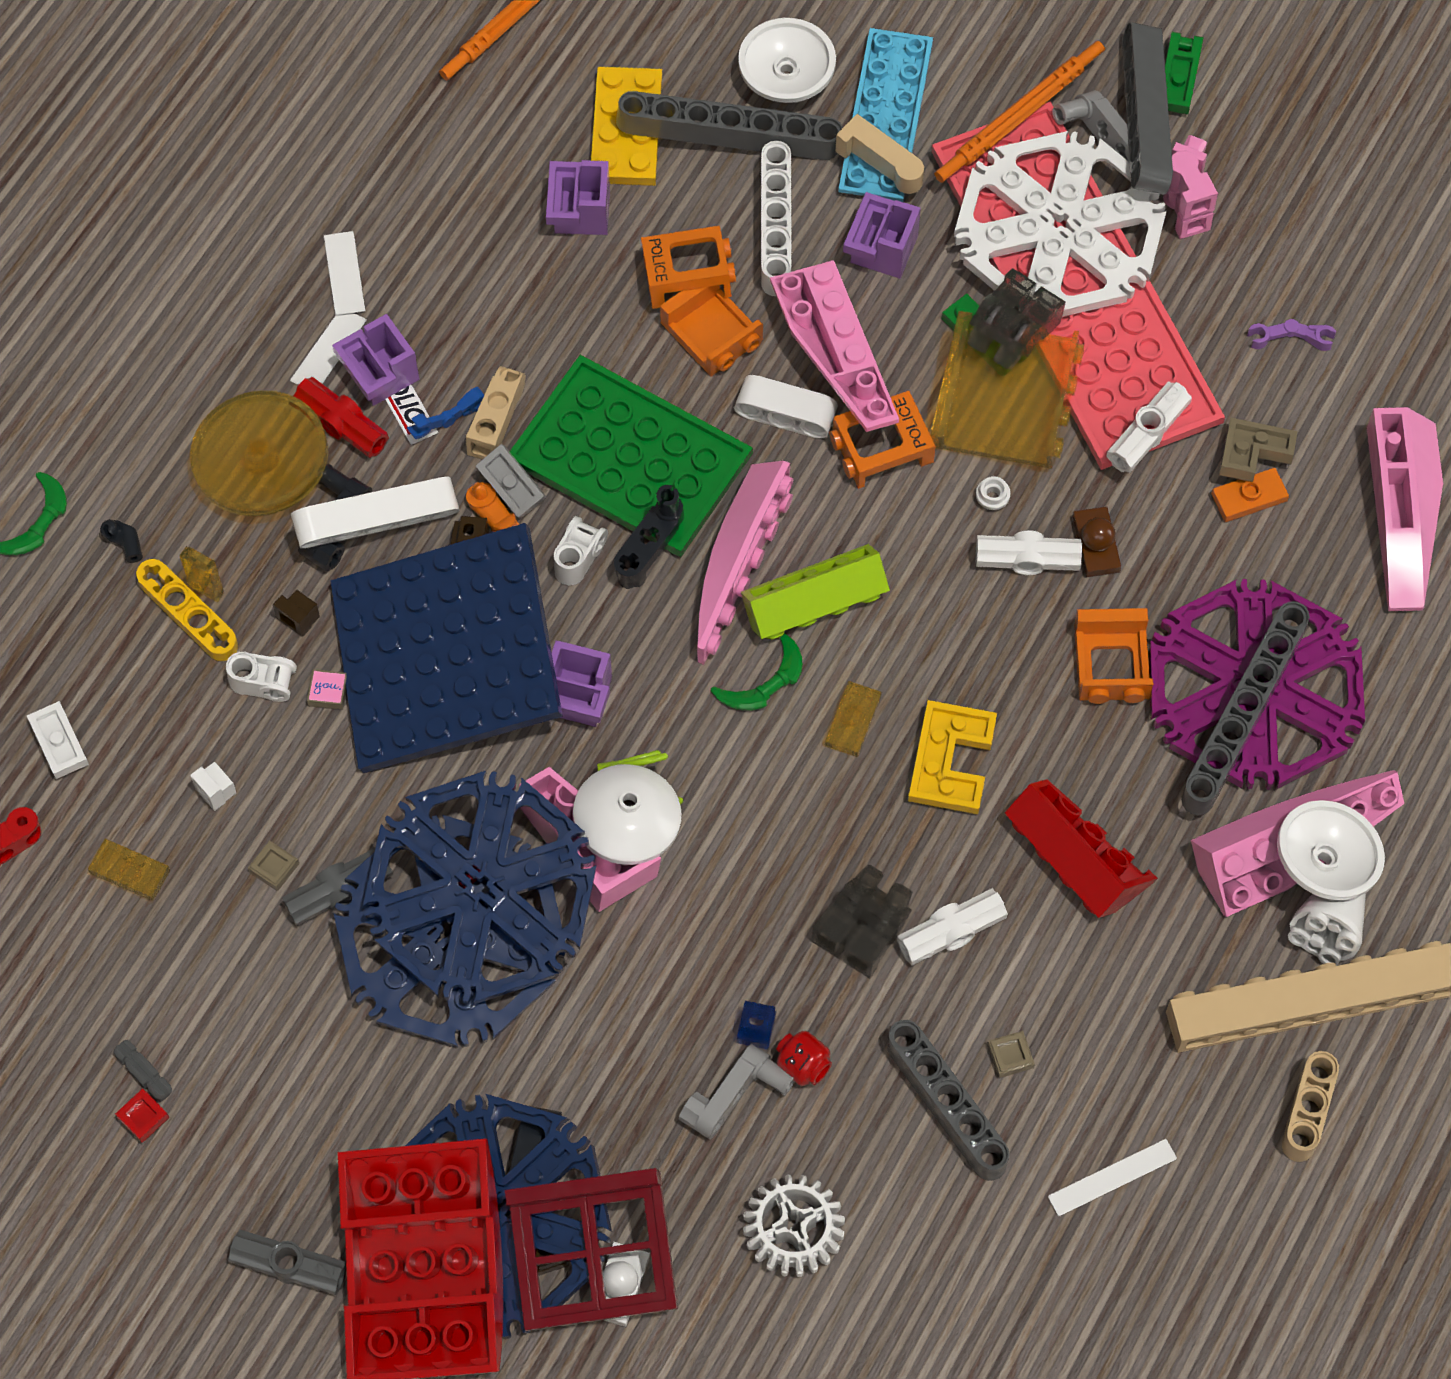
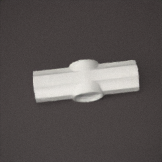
M1168 381L1147 406L1138 410L1132 424L1107 451L1106 457L1111 461L1113 467L1121 472L1131 473L1149 450L1160 444L1163 434L1191 403L1192 397L1184 386L1178 382L1172 383ZM1143 425H1151L1155 429H1147Z
M1021 531L1013 537L977 535L976 567L1013 568L1016 573L1021 575H1036L1044 569L1080 571L1081 539L1044 538L1041 533L1036 531Z
M992 888L960 905L950 903L934 912L928 921L898 935L897 942L906 961L913 966L944 949L953 951L966 945L974 938L976 933L1006 919L1008 913L1000 895Z

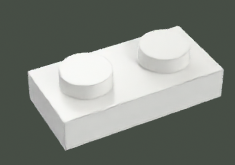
M60 701L27 715L55 779L89 765Z

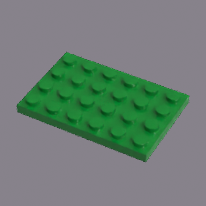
M580 354L512 447L510 453L528 474L631 531L636 529L652 506L656 505L658 489L663 485H672V490L676 488L679 492V499L682 501L684 509V519L679 526V530L664 549L681 558L752 456L753 447ZM655 533L651 536L643 535L644 538L655 543L657 542Z

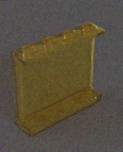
M959 311L930 434L936 448L1052 469L1054 458H1061L1064 438H1060L1059 435L1061 426L1067 427L1069 423L1071 407L1066 406L1068 395L1074 396L1078 376L1073 375L1075 364L1081 365L1085 345L1079 344V331H1074L1072 338L1031 331L1023 339L1020 347H1018L1019 349L1015 351L1016 353L1007 349L1020 329L993 325L994 327L990 329L991 331L987 333V336L980 332L982 327H984V323L974 322L970 312Z

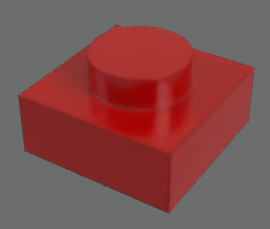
M143 1088L115 1113L117 1119L141 1143L170 1118L168 1113Z

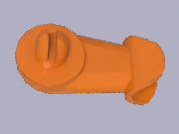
M476 482L467 490L466 501L469 507L479 517L487 518V524L491 527L492 532L519 525L515 513H509L491 484Z

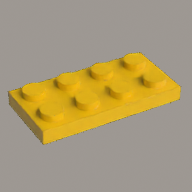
M597 68L591 161L609 162L610 184L656 186L659 138L622 132L616 124L619 99L628 91L661 95L662 69Z

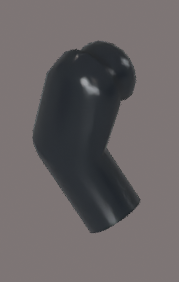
M108 519L102 523L100 527L102 536L110 542L123 547L127 562L135 563L143 558L138 534L134 527L118 520Z

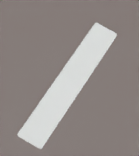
M1164 1139L1049 1195L1048 1198L1058 1216H1061L1176 1160L1177 1157L1167 1139Z

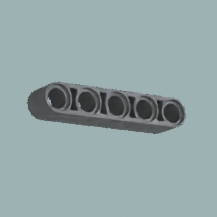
M910 1020L895 1022L891 1026L888 1035L887 1050L889 1055L975 1173L987 1181L999 1179L1005 1173L1009 1160L1007 1145L921 1028ZM899 1036H908L914 1043L911 1046L903 1047L898 1045L895 1039ZM921 1065H929L934 1068L935 1073L931 1076H923L917 1071V1068ZM943 1094H950L956 1098L957 1102L954 1105L946 1106L939 1101L938 1097ZM965 1123H971L978 1128L979 1132L975 1135H966L960 1130V1126ZM986 1153H993L1000 1158L1001 1162L997 1165H988L982 1160V1156Z

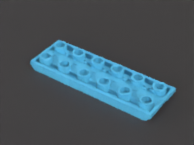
M870 28L853 117L856 114L860 115L913 154L933 37ZM853 153L846 159L844 158L838 192L864 196L868 192L893 201H904L905 193L900 192L896 188L894 181Z

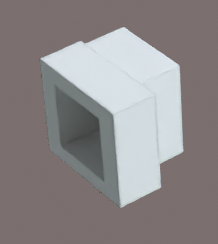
M215 762L205 769L201 766L190 775L195 789L214 811L236 794L233 782Z

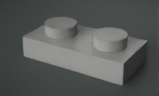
M500 444L476 465L478 470L519 519H522L547 497L503 444Z

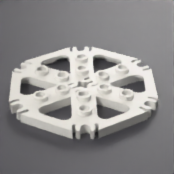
M1068 131L995 147L994 152L989 151L987 155V161L992 164L991 166H985L982 162L978 161L976 168L972 167L954 231L955 244H967L970 246L960 250V259L964 260L963 265L1019 312L1021 304L1025 300V314L1029 315L1034 305H1040L1044 309L1042 318H1047L1051 307H1054L1052 319L1127 302V298H1133L1135 289L1129 283H1136L1141 288H1144L1146 280L1149 282L1166 216V211L1164 212L1165 203H1151L1150 201L1159 199V193L1134 189L1132 186L1127 191L1084 200L1092 168L1096 162L1105 161L1131 182L1130 162L1100 138L1098 147L1094 149V136L1090 135L1089 142L1081 145L1076 141L1078 132L1071 134L1069 143H1066ZM1050 149L1059 153L1060 162L1051 193L1017 166L1016 159L1018 157ZM985 187L989 188L1020 214L987 223H980L973 216L979 193ZM1055 220L1059 223L1063 220L1066 221V227H1054ZM1145 223L1148 227L1143 251L1137 257L1127 256L1100 234ZM1036 248L1028 279L1021 284L1013 283L989 262L990 258ZM1069 255L1103 282L1105 287L1074 296L1064 294L1061 290V285Z

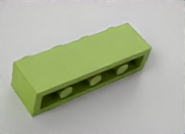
M867 544L741 592L752 630L761 639H775L782 636L785 630L796 626L806 627L814 624L817 618L827 614H841L849 609L848 606L859 602L868 603L880 598V594L888 592L890 589L879 552Z

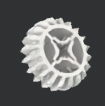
M786 1175L785 1185L780 1186L778 1180L773 1178L770 1181L772 1191L770 1192L763 1186L758 1188V1195L761 1200L750 1198L749 1206L754 1211L744 1212V1220L750 1224L743 1227V1234L752 1237L747 1241V1248L749 1250L759 1249L755 1254L757 1262H761L767 1257L769 1258L767 1263V1270L773 1271L777 1264L782 1265L781 1275L784 1277L788 1275L789 1267H796L797 1277L803 1276V1266L806 1265L812 1273H816L818 1271L816 1260H819L824 1265H828L830 1263V1256L827 1252L837 1254L840 1246L835 1241L844 1239V1231L837 1228L845 1223V1217L836 1214L841 1209L840 1202L828 1203L832 1198L833 1192L828 1189L820 1194L821 1182L818 1180L813 1182L811 1187L806 1186L807 1177L804 1175L799 1178V1184H792L791 1175ZM791 1200L804 1201L813 1207L799 1209L794 1206ZM778 1205L781 1216L780 1220L772 1224L771 1229L764 1232L762 1224L766 1214L772 1207ZM788 1216L790 1220H796V1224L798 1221L801 1222L800 1236L797 1231H792V1227L790 1230L787 1229ZM824 1220L825 1232L813 1247H810L808 1231L815 1228L817 1222ZM772 1242H775V1244L788 1242L796 1248L797 1252L782 1250L772 1244Z

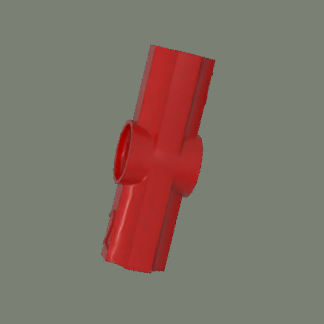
M314 377L305 378L297 386V390L293 395L294 402L317 418L322 428L330 436L337 440L345 439L369 458L377 456L384 449L389 439L388 433L367 418L361 408L350 397L346 395L339 397Z

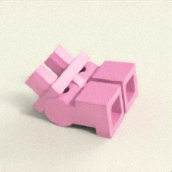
M1192 135L1188 136L1184 145L1176 142L1172 150L1173 176L1167 194L1163 195L1166 205L1175 209L1177 214L1175 230L1179 239L1211 230L1213 211L1215 210L1218 195L1208 173L1204 172L1207 154L1204 152L1207 142Z

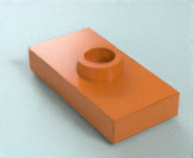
M1276 468L1255 474L1253 482L1239 479L1213 488L1211 492L1224 522L1287 502L1289 494Z

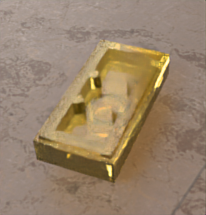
M186 546L179 556L189 587L218 603L224 595V590L215 561Z
M848 681L826 737L825 746L858 757L880 702L882 692Z
M104 839L88 867V871L96 877L154 901L170 872V868L168 865Z

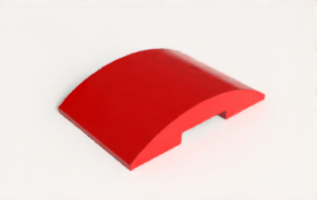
M475 1139L338 1152L341 1229L345 1230L348 1305L344 1306L347 1379H419L499 1372L503 1336V1267L498 1202L488 1140Z

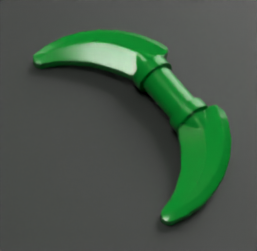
M42 472L36 473L37 479L42 483L45 490V506L42 509V513L34 525L29 527L27 532L11 540L0 542V554H25L44 544L43 538L46 530L54 519L56 520L59 515H63L66 512L67 508L66 493L62 485L54 477Z
M785 633L780 636L784 650L782 663L779 670L775 672V675L764 684L758 685L752 690L738 692L712 687L711 693L718 701L734 709L756 710L766 707L767 701L772 694L783 686L786 687L788 684L794 685L800 678L803 663L802 655L796 642Z

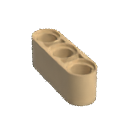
M1318 1051L1311 1054L1299 1077L1282 1139L1284 1154L1296 1162H1303L1312 1157L1322 1136L1339 1073L1337 1059L1328 1052ZM1320 1067L1324 1069L1328 1074V1078L1316 1077L1312 1073L1311 1068ZM1302 1101L1314 1102L1318 1106L1319 1111H1307L1303 1107ZM1301 1134L1309 1140L1310 1145L1306 1147L1299 1146L1294 1142L1292 1136Z

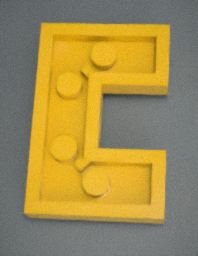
M928 700L908 801L978 814L985 777L952 771L951 764L955 744L991 750L997 713Z

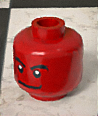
M808 1031L798 1032L794 1036L788 1033L776 1048V1051L779 1052L777 1065L794 1078L793 1081L800 1086H806L810 1083L812 1085L818 1084L832 1066V1062L829 1060L831 1053L828 1047Z

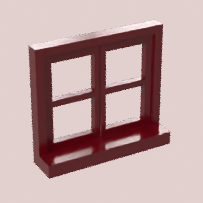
M657 1168L505 1190L506 1205L510 1207L525 1331L678 1309L661 1173ZM644 1198L649 1241L600 1248L594 1206ZM580 1208L586 1250L536 1257L531 1215ZM650 1249L656 1292L606 1299L601 1256ZM587 1258L592 1301L543 1308L537 1265Z

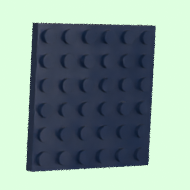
M526 523L330 580L343 669L347 676L346 689L358 769L363 774L563 717L531 532Z

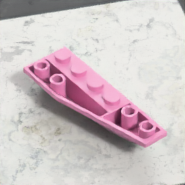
M834 260L770 277L771 285L792 336L865 431L868 432L899 423V417Z
M1408 407L1373 408L1367 426V436L1388 611H1421L1425 605L1443 488L1436 423Z
M776 461L752 464L723 520L711 552L699 611L697 655L698 662L703 665L709 654H716L722 636L719 634L724 625L729 626L736 612L734 604L738 596L742 598L741 592L749 588L751 579L748 576L752 568H759L765 550L762 548L766 540H773L779 526V522L776 520L780 512L786 513L793 498V494L789 493L793 484V478L790 477L789 462Z
M1392 770L1298 796L1247 815L1192 839L1191 844L1198 872L1223 915L1228 917L1289 890L1297 884L1285 870L1277 848L1279 829L1293 809L1311 801H1333L1356 810L1374 827L1404 804L1398 772Z

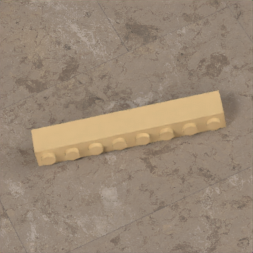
M1434 941L1422 945L1418 950L1407 952L1404 948L1395 949L1387 952L1384 957L1372 959L1371 956L1365 955L1354 958L1349 964L1336 966V963H1325L1317 966L1314 969L1315 971L1301 973L1300 970H1290L1282 973L1279 978L1266 980L1265 977H1256L1247 980L1244 985L1230 987L1229 984H1221L1210 988L1209 992L1196 995L1193 991L1179 993L1170 1000L1166 1010L1177 1053L1451 997V943L1442 945L1440 941Z

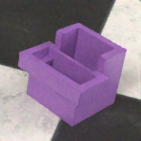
M582 160V162L550 161L546 224L554 225L555 233L607 235L610 199L609 162Z
M866 192L844 242L843 252L851 255V263L901 279L918 238L921 208Z
M387 314L365 325L364 332L360 329L332 345L335 355L373 406L419 381L415 352Z
M556 640L552 650V657L563 717L560 718L596 727L597 723L601 722L610 694V682L612 679L611 656L609 653Z

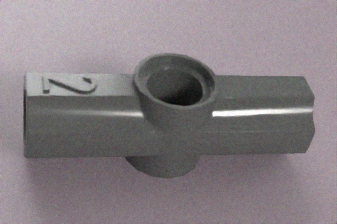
M375 848L345 864L340 862L327 867L317 874L314 881L282 897L296 925L299 926L331 908L336 910V903L343 905L351 903L352 896L341 892V886L348 884L355 889L358 886L345 882L344 879L375 852ZM389 864L385 879L394 875Z
M239 1229L230 1247L228 1258L230 1263L274 1276L286 1284L297 1283L337 1296L345 1279V1261L302 1249L292 1241L279 1242ZM285 1256L297 1257V1262L292 1268L281 1269L278 1267L279 1262Z

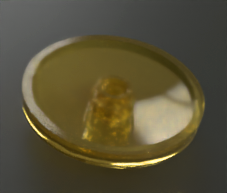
M277 391L243 393L218 405L199 425L193 437L190 450L191 469L203 494L221 509L244 516L270 515L297 504L318 484L328 460L327 437L318 416L303 401L289 394Z

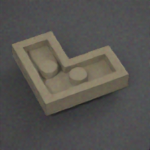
M1230 418L1219 475L1253 482L1258 458L1291 465L1298 431Z

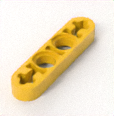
M149 559L138 566L136 576L141 589L211 658L217 661H227L231 655L237 653L238 642L233 630L163 562L157 559ZM148 573L158 574L164 586L160 589L159 584L154 579L148 580ZM173 592H181L185 595L184 601L176 606L169 605L166 602L167 597ZM203 614L207 616L208 621L206 625L201 628L190 626L189 621L194 615ZM213 631L221 641L227 640L228 646L226 648L222 646L216 647L214 638L210 635Z

